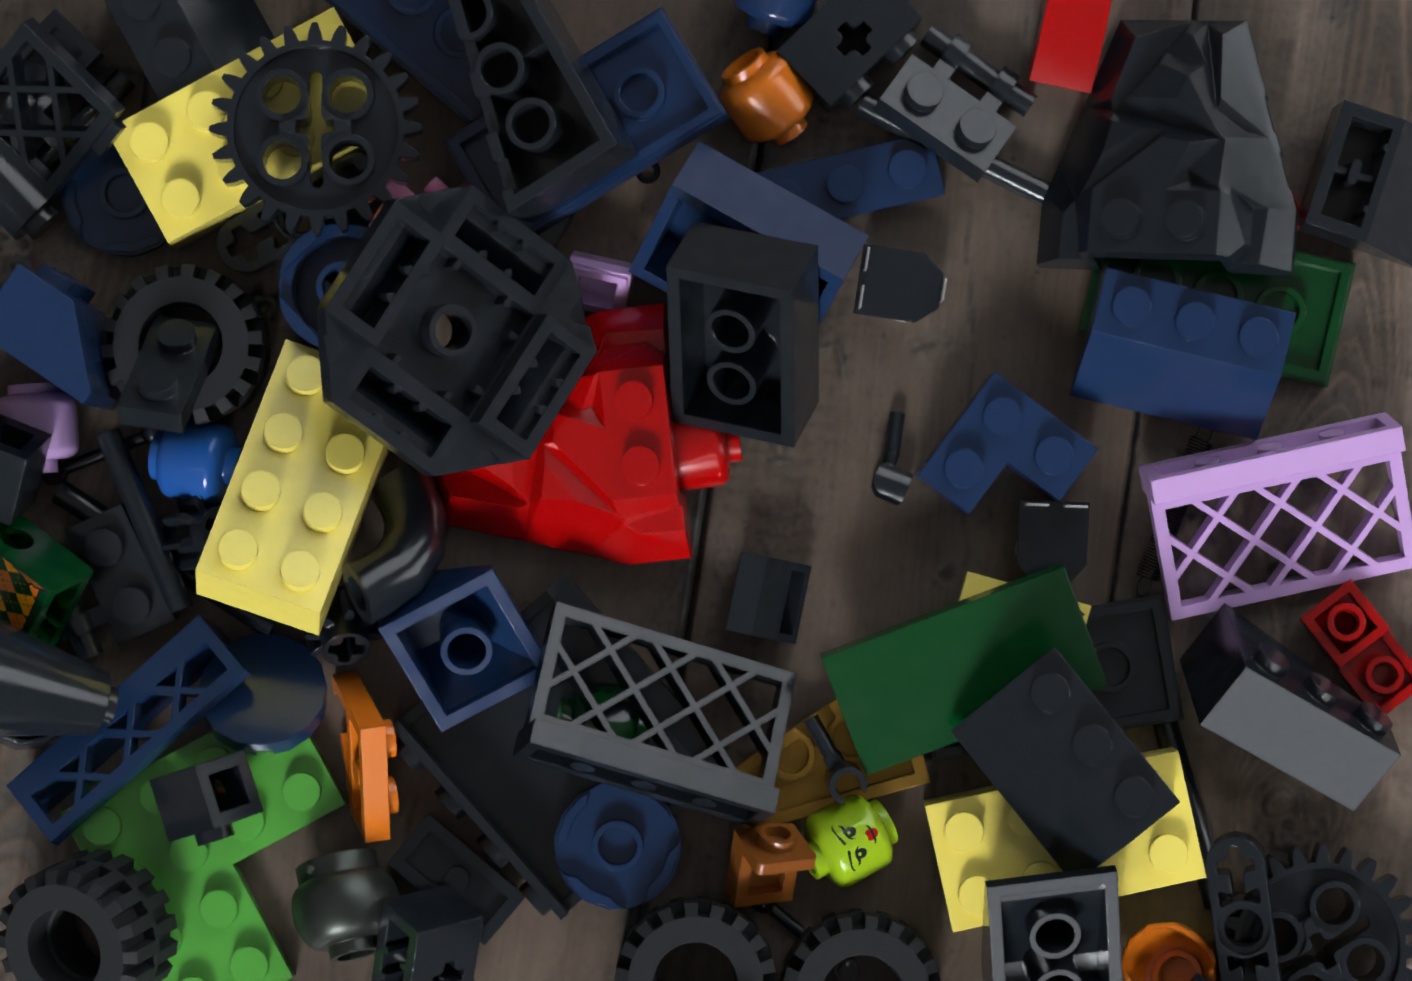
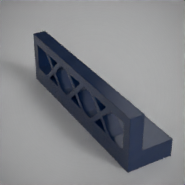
M198 615L117 687L119 691L118 705L110 725L102 724L95 735L60 737L6 785L51 843L58 846L251 675L228 647V644L232 642L219 627ZM214 655L227 668L207 688L190 687L202 677L203 670ZM187 697H194L195 699L186 706ZM172 703L171 720L159 731L142 730ZM138 740H147L138 748ZM124 746L122 763L110 774L93 773ZM90 783H99L89 792ZM75 789L73 807L55 822L48 812Z

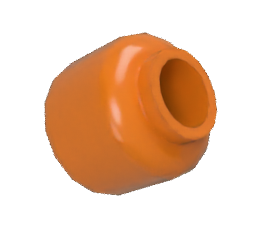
M761 47L752 49L734 60L723 71L721 78L724 84L719 91V101L747 141L763 143L773 140L776 145H783L793 140L807 127L808 123L804 117L813 104V93L803 79L777 51L766 53Z

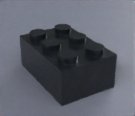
M694 221L666 265L672 422L794 448L819 402L818 245Z

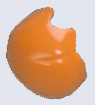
M1179 922L1146 925L1128 938L1121 955L1122 977L1124 981H1190L1196 972L1210 981H1220L1221 979L1218 957L1212 944L1203 934Z

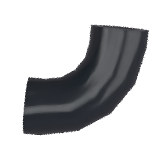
M410 464L400 466L389 472L373 487L371 497L384 522L383 538L375 549L343 566V578L349 597L359 616L368 624L388 617L419 596L444 558L448 518L436 481L433 476L423 475Z

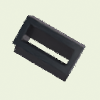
M741 551L725 630L796 644L812 566Z

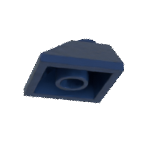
M492 565L436 570L419 596L388 617L378 620V630L441 732L534 684L542 648Z

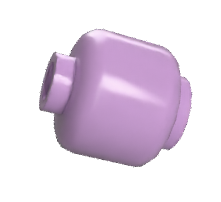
M52 382L8 385V395L0 397V414L52 434L43 473L59 472L58 459L70 458L79 450L77 403L75 398L66 392H59V387Z

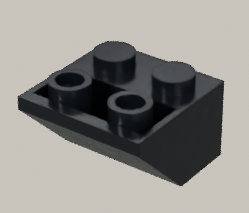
M1347 100L1333 107L1300 205L1301 212L1298 214V225L1300 228L1297 231L1412 268V123Z

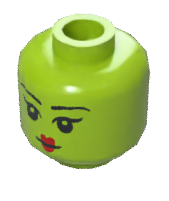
M856 794L842 798L845 804L835 801L812 813L804 822L805 840L816 854L815 867L808 871L815 879L819 880L826 876L831 883L844 889L885 868L893 858L892 845L898 842V834L894 823L883 805L875 798L867 801L864 797Z

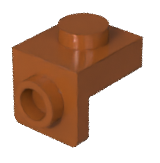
M769 822L760 827L735 829L724 894L734 908L793 900L797 871L813 869L815 867L816 854L794 823Z

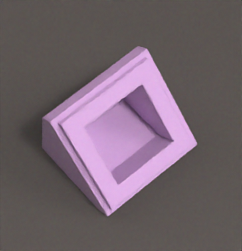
M574 250L570 260L572 261L581 292L583 309L596 313L601 310L626 308L634 274L629 272L633 263Z

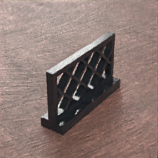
M555 602L550 610L524 728L517 733L512 757L755 827L776 812L780 789L775 788L774 785L797 673L561 602ZM565 623L586 629L600 652L574 666L560 643ZM607 636L619 639L620 641L612 645ZM631 643L646 647L660 671L637 684L634 683L616 653ZM667 654L679 657L680 659L672 663ZM605 659L623 692L598 706L579 673ZM691 661L706 665L720 689L697 702L677 672V669ZM557 662L558 666L560 667L563 673L553 678L555 664ZM727 672L739 675L740 677L732 681ZM665 677L684 710L659 723L640 691ZM751 679L776 686L772 710L757 720L737 690V687ZM565 681L569 682L587 712L571 722L544 714L549 691ZM725 695L744 727L719 741L700 709ZM627 698L647 729L646 732L632 740L617 736L603 712ZM687 716L708 748L694 757L678 754L664 732L665 729ZM592 720L596 729L583 726L582 724ZM769 721L767 735L765 736L760 726ZM748 734L762 756L758 777L737 771L724 747ZM652 737L657 747L644 744L643 742ZM712 755L718 765L702 760Z

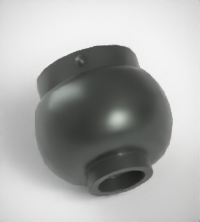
M363 848L338 851L310 859L295 868L299 887L292 896L291 912L294 926L303 942L315 951L329 952L331 962H347L374 955L383 900L399 896L392 877L384 869L380 868L375 849Z

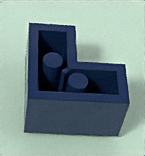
M994 372L988 376L914 477L963 514L971 513L1005 466L1051 501H1060L1098 451V448L998 373Z

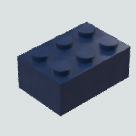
M699 141L672 183L629 272L667 293L666 265L694 221L818 245L820 325L869 235Z

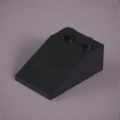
M1115 865L985 881L981 953L982 980L1122 981L1118 875Z

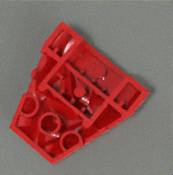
M666 304L601 310L585 318L586 325H590L597 352L530 459L433 476L447 514L448 525L509 539L527 541L627 565L693 558L686 494H680L668 387L667 368H670Z

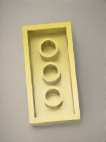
M332 7L293 28V31L299 41L307 40L312 22H317L323 40L331 41L339 25H344L335 8ZM347 32V46L353 48L355 44ZM284 34L271 40L276 48L285 45ZM261 46L247 53V55H250L257 61L264 56ZM239 58L121 121L126 128L113 143L167 242L175 251L224 225L229 219L252 207L250 206L245 209L239 202L243 192L248 187L246 183L227 187L222 180L235 167L234 162L217 163L213 159L212 153L228 145L227 139L212 136L209 132V126L227 121V115L216 110L212 105V101L216 98L232 99L234 92L224 83L222 76L223 74H231L243 78L246 70ZM318 72L310 76L312 122L309 127L300 128L299 132L307 134L312 145L311 174L323 168L322 135L334 130V127L326 126L321 114L322 75ZM344 82L337 86L332 93L331 104L335 109L343 113L356 112L366 102L367 90L357 82ZM277 83L267 93V108L280 114L291 112L300 102L301 90L293 83ZM354 146L343 147L337 151L332 162L344 155L356 153L362 149ZM291 147L277 148L268 157L266 165L268 174L278 179L292 177L301 167V153Z
M287 339L285 340L195 569L196 594L318 636L343 574V566L348 561L371 500L373 487L377 484L389 449L323 402L319 350Z
M1174 747L1156 749L1141 754L1178 798L1180 803L1132 842L1098 866L1115 865L1118 875V897L1207 878L1179 751ZM994 785L923 800L953 932L983 926L985 881L1062 872L1061 868Z

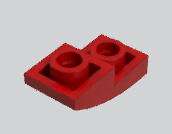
M1042 0L1040 5L1042 17L1027 71L1029 81L1091 94L1112 0Z
M1351 579L1300 617V621L1360 702H1369L1387 715L1412 695L1411 658L1389 632L1391 628Z

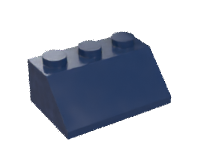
M43 262L37 270L18 263L0 289V348L82 404L114 411L120 400L118 387L111 385L106 375V372L110 371L108 361L102 359L101 345H106L107 332L102 331L105 320L104 312L90 303L96 292L70 274L61 272L55 267L51 268Z
M1105 268L1098 273L1069 396L1257 440L1282 375L1296 313Z

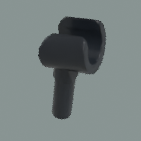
M892 411L889 413L885 449L882 452L881 462L873 477L871 489L876 497L891 504L900 505L914 474L895 466L900 456L905 414Z
M817 714L804 721L823 756V761L828 769L825 783L835 801L845 804L835 788L836 781L844 774L855 775L865 793L867 791V781L863 772L857 764L844 760L819 715Z

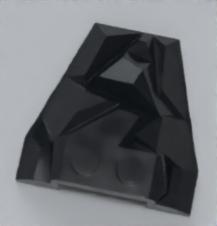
M1120 20L1093 83L1091 94L1089 93L1052 182L1042 201L1036 263L1039 268L1102 270L1103 258L1221 261L1229 274L1294 276L1298 209L1286 176L1280 140L1274 130L1267 103L1269 99L1250 26L1247 21Z

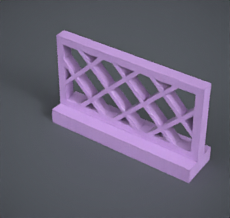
M1386 412L1138 466L1142 490L1147 495L1167 614L1171 621L1219 611L1224 603L1233 608L1346 583L1350 579L1356 581L1411 569L1412 518L1401 452L1406 451L1402 426ZM1386 462L1389 482L1373 504L1348 488L1363 466ZM1344 471L1338 480L1328 475L1330 473ZM1318 477L1332 486V489L1313 516L1310 517L1288 503L1287 499L1301 480ZM1282 484L1276 494L1266 488ZM1255 490L1270 500V502L1249 531L1224 514L1239 493ZM1343 494L1368 510L1348 540L1322 525ZM1220 498L1214 507L1204 502ZM1391 501L1394 517L1385 512ZM1193 504L1207 513L1208 516L1187 545L1169 533L1166 509ZM1281 508L1306 524L1286 554L1261 539V536ZM1379 518L1396 528L1400 553L1373 558L1358 547ZM1218 522L1244 537L1224 568L1198 552ZM1318 531L1341 546L1342 549L1327 569L1312 572L1298 563L1297 560ZM1171 545L1182 551L1175 563ZM1256 545L1278 559L1280 563L1266 582L1250 585L1237 577L1235 573ZM1353 555L1362 560L1347 564ZM1192 559L1218 574V577L1205 595L1181 600L1178 579ZM1291 568L1299 573V575L1286 577ZM1229 582L1238 587L1223 591Z

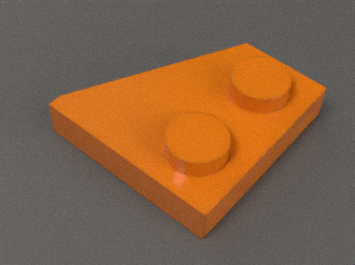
M357 671L333 674L332 685L334 695L338 696L346 711L347 732L339 733L346 772L350 813L365 843L390 840V814H397L399 811L397 786L392 775L388 776L387 758L396 757L397 753L393 723L390 719H382Z

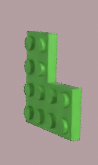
M212 732L148 765L71 833L80 851L87 849L91 853L98 848L111 850L113 858L121 854L133 858L134 869L140 871L146 868L155 877L151 884L156 891L165 890L170 900L164 904L167 914H175L178 927L170 932V937L178 941L177 954L168 959L173 967L168 977L161 981H287L296 975L236 863L348 803L312 735L289 751L274 754L273 750L265 752L256 751L257 755L245 754L264 811L233 822L235 834L202 846L197 845L194 835L169 842L149 782L151 779L237 752L220 743ZM71 806L70 808H68V809H66V810L60 812L61 815L63 816V815H64L68 810H70L73 806Z

